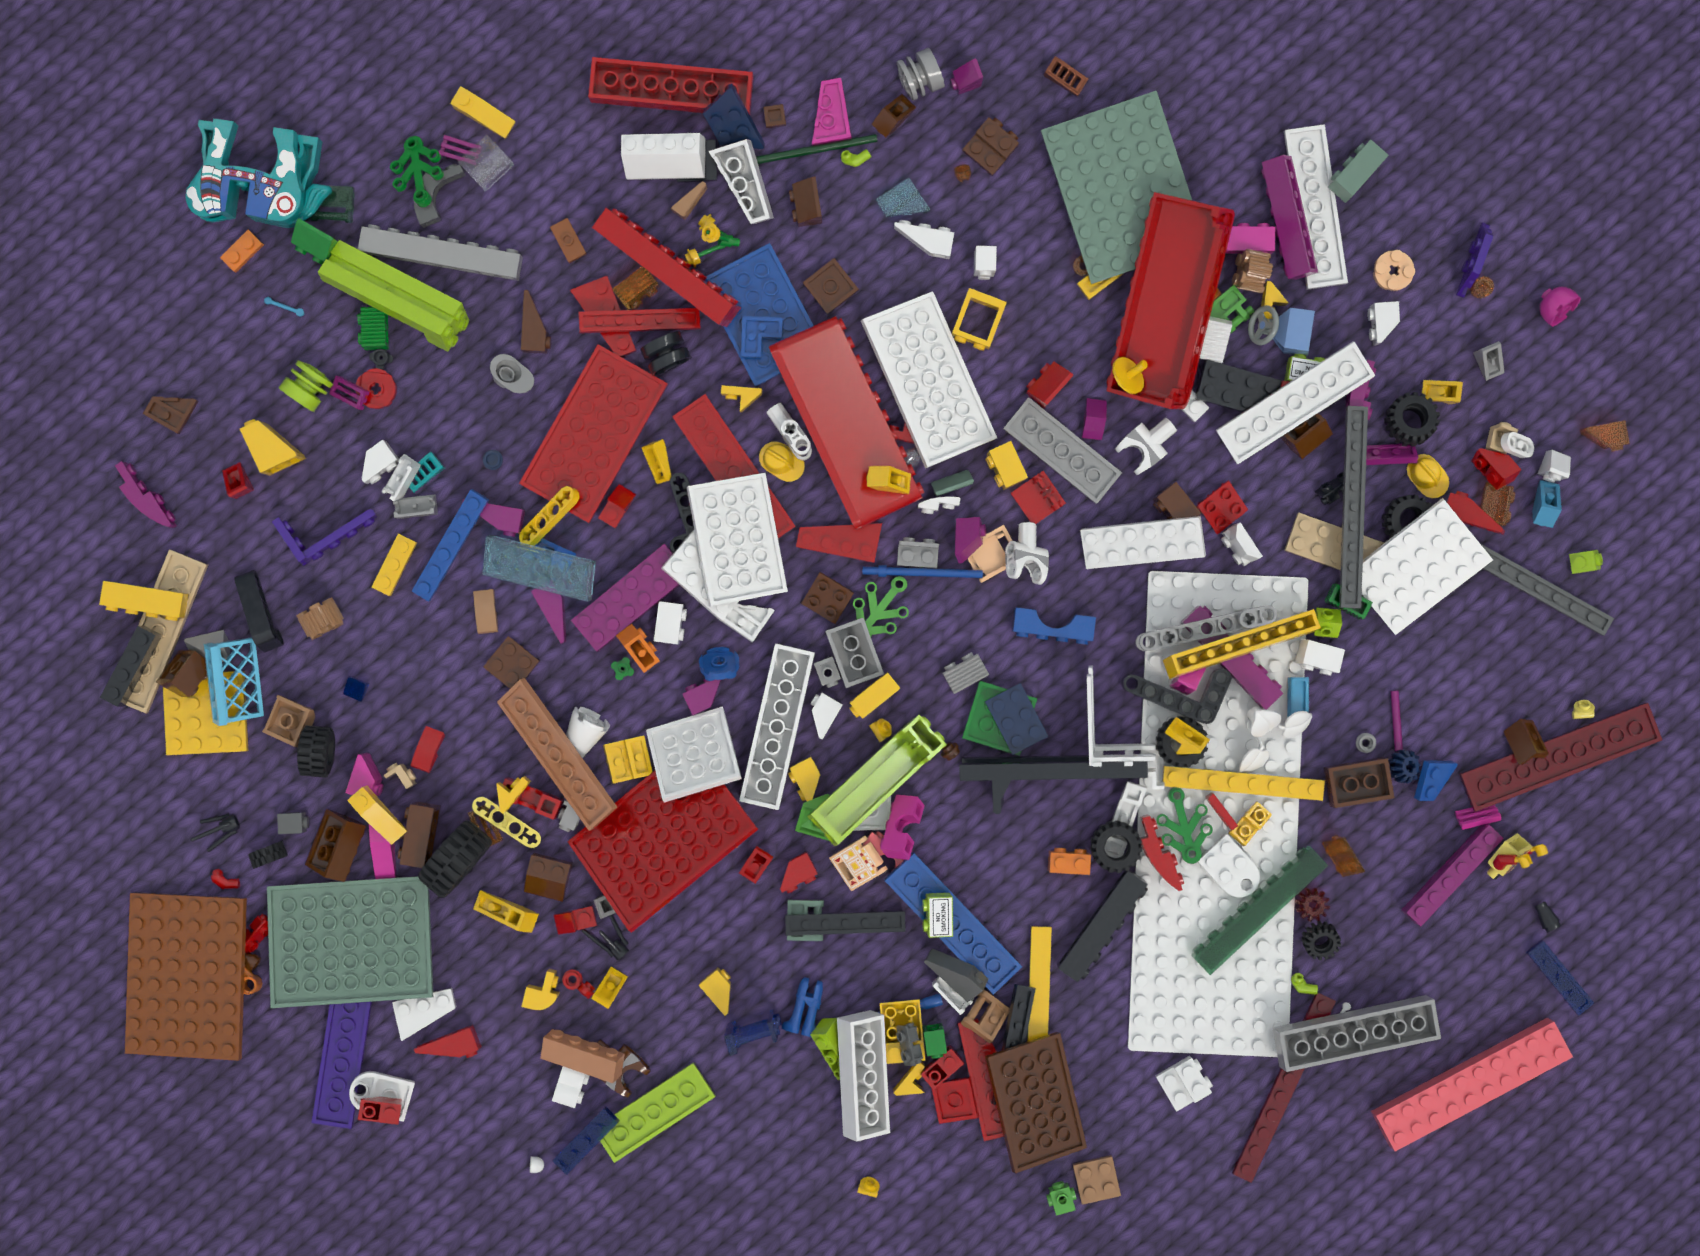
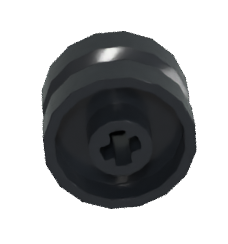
M680 331L659 337L640 349L645 360H652L648 364L652 376L673 370L692 358L687 347H680L684 342Z

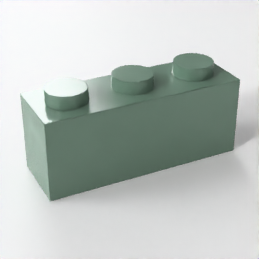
M1371 139L1366 145L1361 143L1354 151L1356 156L1354 158L1350 156L1342 164L1345 168L1342 171L1337 170L1330 178L1333 182L1328 188L1345 203L1389 156Z

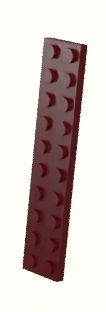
M1643 703L1544 741L1549 753L1544 759L1533 757L1525 764L1519 765L1512 753L1459 775L1474 812L1662 741V737L1649 703Z

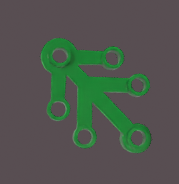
M411 136L404 143V153L398 161L395 160L390 164V169L394 174L398 175L403 172L404 165L410 157L412 162L401 178H396L392 185L398 192H402L406 189V184L414 174L416 191L413 199L419 207H427L431 203L432 197L424 188L422 171L431 175L434 180L442 179L444 172L439 166L432 167L421 161L419 154L428 157L432 163L439 162L441 154L436 149L430 150L424 147L420 137Z
M1173 787L1168 791V799L1175 805L1180 826L1169 820L1165 814H1159L1156 817V823L1171 829L1183 837L1185 845L1174 840L1173 836L1169 833L1163 834L1161 839L1164 845L1171 846L1180 851L1185 862L1195 864L1201 859L1202 852L1200 847L1205 838L1213 832V828L1208 823L1202 824L1200 826V833L1194 842L1192 841L1191 834L1201 817L1207 814L1208 808L1204 804L1196 805L1195 812L1188 823L1182 802L1185 797L1184 791L1181 788ZM1175 792L1180 793L1179 799H1174L1173 794ZM1200 806H1203L1205 809L1204 813L1202 814L1198 813V808ZM1161 816H1164L1166 818V821L1163 824L1159 823V818ZM1204 826H1209L1210 830L1208 833L1203 832ZM1165 836H1170L1171 841L1169 843L1164 842ZM1194 850L1195 856L1190 858L1188 856L1189 851Z

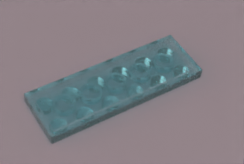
M493 535L486 536L483 575L587 602L592 600L596 561Z

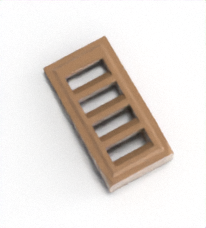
M702 181L671 207L672 212L684 220L687 219L708 189L706 183Z

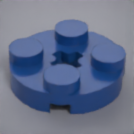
M726 647L711 648L707 650L706 655L703 657L701 655L699 658L700 671L708 681L733 679L736 677L740 667L739 656L735 651L734 653L730 652L729 648Z

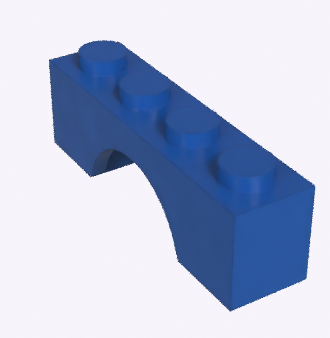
M1015 608L1012 632H1017L1016 636L1028 637V634H1036V639L1048 640V636L1056 637V641L1068 642V638L1076 639L1077 644L1088 645V641H1093L1096 617L1074 615L1066 626L1050 628L1041 622L1036 610Z

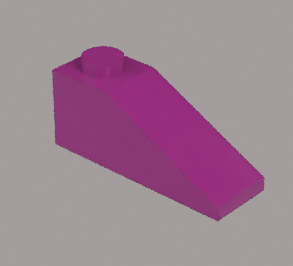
M487 503L480 517L498 530L504 531L503 535L515 537V534H520L522 530L525 510Z
M551 579L531 592L560 644L566 642L565 604L562 594L564 589L559 581L555 582V580Z

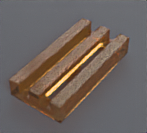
M483 805L477 808L478 811L485 810L487 812L485 814L486 817H489L490 811L487 807ZM474 811L468 812L467 814L471 822L480 829L474 816L476 813ZM478 815L486 834L492 840L491 846L503 841L499 829L490 823L497 839H494L485 819Z

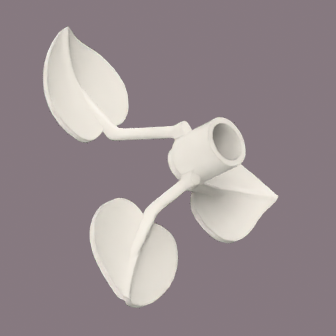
M1259 706L1251 708L1247 713V717L1252 722L1250 733L1257 737L1259 748H1252L1245 754L1240 763L1239 772L1254 771L1262 767L1268 760L1269 752L1263 749L1264 746L1260 736L1265 735L1277 726L1283 730L1282 735L1284 737H1295L1308 727L1312 719V713L1307 711L1295 712L1286 719L1285 725L1279 724L1281 722V715L1278 712L1262 710Z

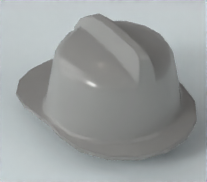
M500 354L491 361L490 371L498 386L519 394L531 390L534 385L533 374L510 355Z

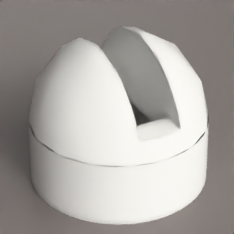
M531 1157L530 1173L541 1172L544 1168L543 1160L539 1157Z

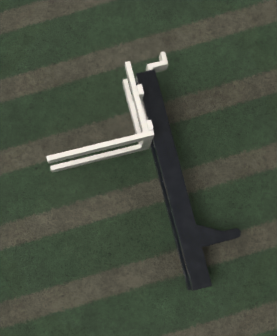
M1093 665L1088 667L1089 674H1087L1089 755L962 757V763L959 764L960 781L992 780L993 812L995 814L1001 813L1004 804V793L1011 780L1148 778V776H1152V790L1165 788V782H1156V768H1148V761H1155L1156 754H1133L1134 750H1156L1155 743L1095 744ZM1125 750V755H1103V751Z

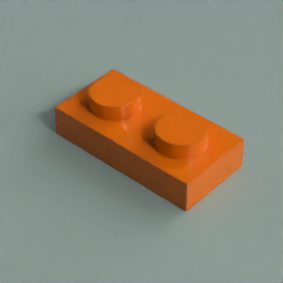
M247 230L220 258L236 273L264 244L250 230Z

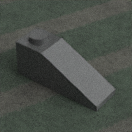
M933 948L929 951L924 961L927 966L967 1002L980 994L988 982V978L984 973L979 971L974 965Z

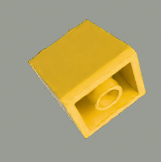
M252 419L245 422L244 427L240 428L258 470L262 474L270 476L306 459L304 454L267 423Z

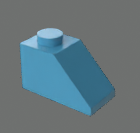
M1540 480L1532 509L1533 523L1553 528L1562 511L1560 485Z

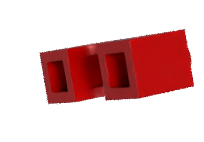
M507 777L503 785L512 790L510 786L515 780ZM528 785L513 804L528 807L534 810L535 813L554 820L558 816L564 799Z

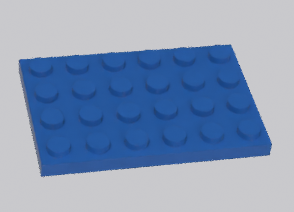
M769 243L706 276L707 282H714L723 289L721 293L730 294L739 301L737 305L741 309L728 327H724L755 387L781 374L769 346L814 326ZM742 316L783 318L782 339L762 338L761 358L741 357Z

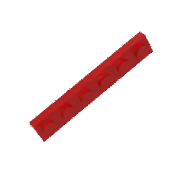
M697 308L578 312L579 333L700 329V312Z

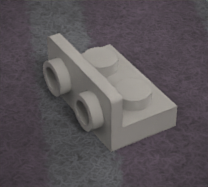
M903 537V541H899L897 565L937 568L939 544H936L933 539H923V542H915V538Z

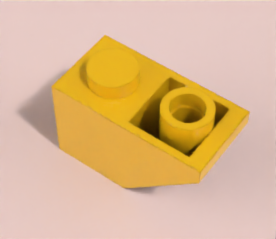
M810 756L791 766V772L788 773L793 784L797 782L800 788L797 792L802 801L813 799L820 777V772Z

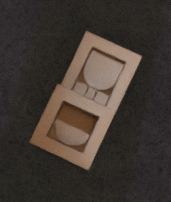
M494 590L473 591L478 634L498 632Z

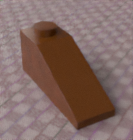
M524 290L521 351L524 353L547 354L548 349H551V337H548L547 329L531 293L528 290Z

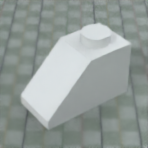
M821 693L820 696L816 694L811 705L814 706L812 713L820 739H823L843 704Z

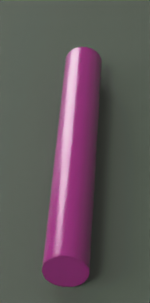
M1390 691L1395 751L1403 749L1399 691Z

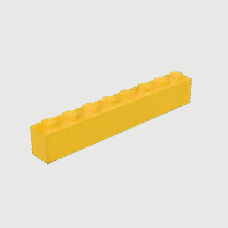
M1313 609L1171 655L1164 659L1163 663L1169 679L1310 634L1321 627Z

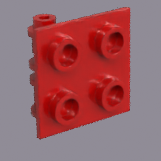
M1044 471L1011 492V495L1028 520L1035 524L1066 504Z
M1229 480L1222 483L1215 491L1213 490L1211 494H1208L1196 506L1217 535L1248 511V508Z

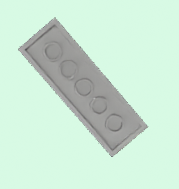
M1029 397L1003 428V430L1095 504L1101 500L1122 474L1121 471Z

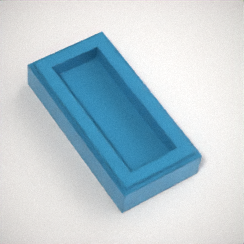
M1288 677L1287 717L1298 711H1307L1309 713V677Z

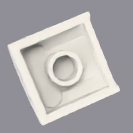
M1241 523L1232 525L1222 533L1223 537L1221 540L1226 548H1231L1234 553L1232 557L1238 565L1242 564L1245 566L1263 557Z

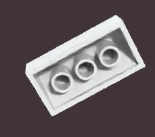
M700 133L621 135V157L626 179L705 178L706 138Z

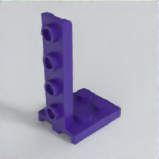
M369 509L308 549H306L297 536L294 538L292 534L295 531L286 520L282 521L278 517L272 523L298 562L305 566L311 559L315 561L324 555L323 552L328 548L332 550L341 544L340 541L345 537L349 539L358 533L357 530L362 526L367 528L372 525L377 516L373 510Z

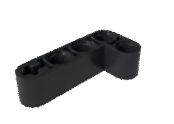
M675 473L670 479V485L686 530V534L676 536L671 540L670 549L672 552L676 551L674 548L675 542L678 540L684 541L694 530V526H690L687 523V518L692 515L690 505L687 507L681 505L682 497L688 496V492H682L678 495L677 492H681V489L678 485H675L677 478L680 477L682 480H685L682 483L684 490H687V486H691L689 479L683 473Z
M251 570L234 577L255 645L264 653L283 646L282 635L273 624L256 571Z

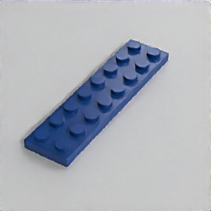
M914 852L911 853L909 860H904L884 879L922 920L926 919V912H923L922 900L926 899V893H950L952 895L953 937L939 938L960 960L974 965L979 971L984 973L988 978L986 987L992 994L996 993L1022 968L1020 963Z

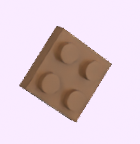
M1112 1155L1073 1164L1082 1205L1121 1196Z

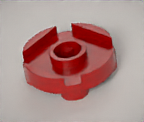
M369 369L362 376L360 375L356 382V385L370 391L369 395L365 396L367 399L366 403L363 402V404L371 409L388 407L395 399L397 393L395 380L382 369ZM376 383L381 388L378 394H374V391L371 390V387H375Z

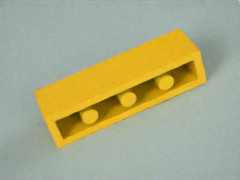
M103 581L99 605L106 606L105 610L118 612V608L126 609L125 613L138 615V611L146 612L145 616L158 618V614L166 615V620L178 621V618H185L189 594Z

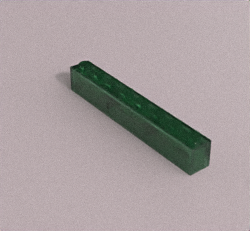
M1308 846L1298 850L1295 854L1297 857L1283 864L1281 867L1282 871L1279 874H1273L1269 877L1265 887L1254 891L1251 895L1253 898L1250 901L1240 904L1236 909L1238 911L1236 914L1225 918L1221 928L1218 930L1214 929L1208 934L1207 941L1203 944L1199 943L1192 950L1194 953L1191 956L1209 975L1214 973L1328 866L1313 848Z

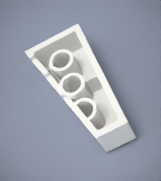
M746 139L709 151L750 223L757 224L773 219V213L751 140Z

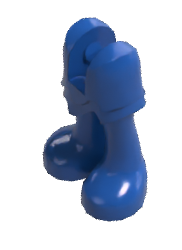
M803 977L797 989V998L790 1020L783 1022L781 1029L799 1034L806 1002L808 1010L800 1034L811 1037L810 1034L816 1028L817 1009L820 1011L823 982L817 980L814 993L812 994L806 992L809 978Z

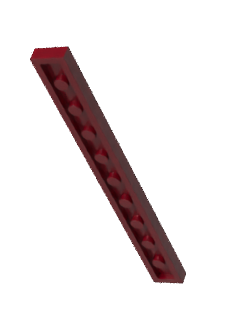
M1317 992L1303 1021L1329 1016L1336 1001ZM1282 1068L1280 1069L1234 1167L1233 1175L1252 1183L1305 1068L1289 1072L1284 1071Z

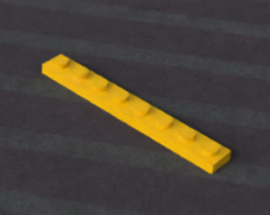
M1172 766L1163 767L1162 782H1165L1167 787L1323 801L1325 783L1324 780Z

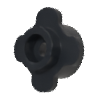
M377 349L369 355V359L376 364L377 369L383 370L386 364L393 362V356L389 355L387 350Z

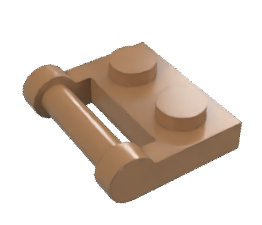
M983 990L977 995V1000L967 1017L963 1018L961 1024L971 1029L988 1043H991L1008 1016L1010 1008ZM987 1002L989 1005L977 1024L974 1019L983 1003Z

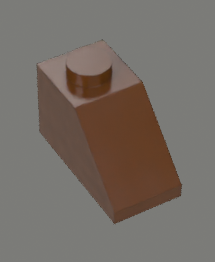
M901 94L881 110L872 125L886 138L916 109V106Z

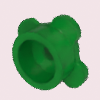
M624 657L619 662L614 661L611 664V668L616 673L615 678L617 680H622L623 677L634 674V669L629 664L630 659Z

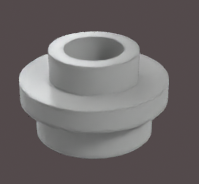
M1362 733L1356 739V747L1363 753H1369L1375 749L1376 739L1369 733ZM1364 739H1367L1369 742L1366 747L1362 745Z

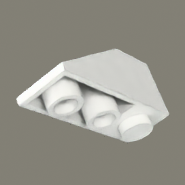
M899 220V223L895 222L894 229L926 254L933 257L950 259L954 232H950L951 229L939 227L938 230L932 229L927 224L914 226L911 225V222Z

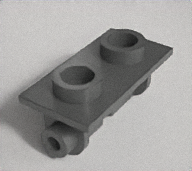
M914 1023L897 1025L896 1036L900 1042L901 1059L904 1065L916 1066V1064L922 1063L921 1059H923L920 1044L913 1045L914 1041L919 1040L917 1027L914 1026Z

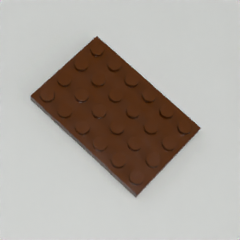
M1059 1032L985 1056L1012 1172L1016 1174L1087 1148L1062 1038Z

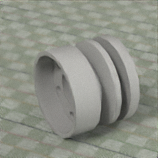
M930 48L916 53L917 63H914L911 57L907 56L906 63L908 67H906L902 59L897 61L899 79L912 101L918 99L916 90H918L922 97L925 96L924 86L926 85L932 93L945 87L940 68Z

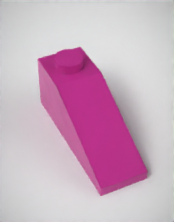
M369 824L370 847L375 879L396 878L395 843L391 845Z

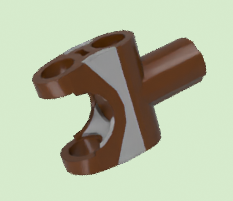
M601 1039L597 1042L601 1046L610 1048ZM623 1044L618 1052L625 1054L622 1075L614 1083L602 1081L615 1092L628 1098L632 1092L626 1087L623 1074L627 1070L633 1069L648 1075L651 1069L634 1050Z

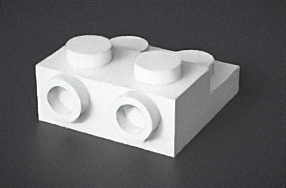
M1190 1055L1155 1075L1176 1112L1212 1093L1210 1088L1213 1085L1207 1076L1203 1078L1200 1070L1203 1068L1198 1060H1193Z

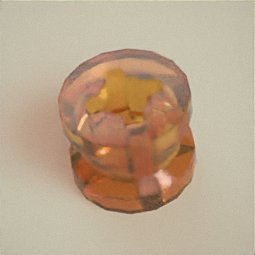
M1480 277L1475 280L1470 288L1471 294L1475 298H1485L1493 292L1494 283L1489 277Z

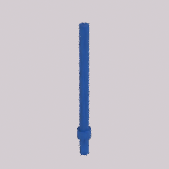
M879 565V567L863 566L862 574L878 575V577L897 575L983 578V570L887 567V565Z

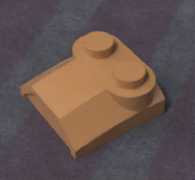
M277 695V700L262 732L291 746L298 747L302 730L306 725L312 726L314 722V710Z

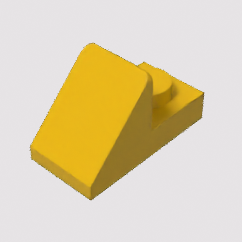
M1266 281L1263 286L1265 290L1262 295L1261 306L1288 305V301L1271 281ZM1264 312L1265 318L1273 319L1270 312Z
M1423 380L1422 393L1426 395V399L1431 398L1432 402L1460 403L1463 382Z
M722 385L721 394L728 400H737V397H741V413L762 395V389Z
M1175 717L1165 731V734L1182 744L1176 754H1199L1210 741L1209 738Z
M526 776L521 779L517 777L510 786L512 790H509L501 782L497 783L499 809L502 814L508 811L531 782Z
M610 967L591 999L609 1009L628 976Z
M922 1062L912 1066L894 1087L893 1093L896 1096L925 1093L924 1089L914 1081L922 1077L920 1074L924 1070L925 1064Z

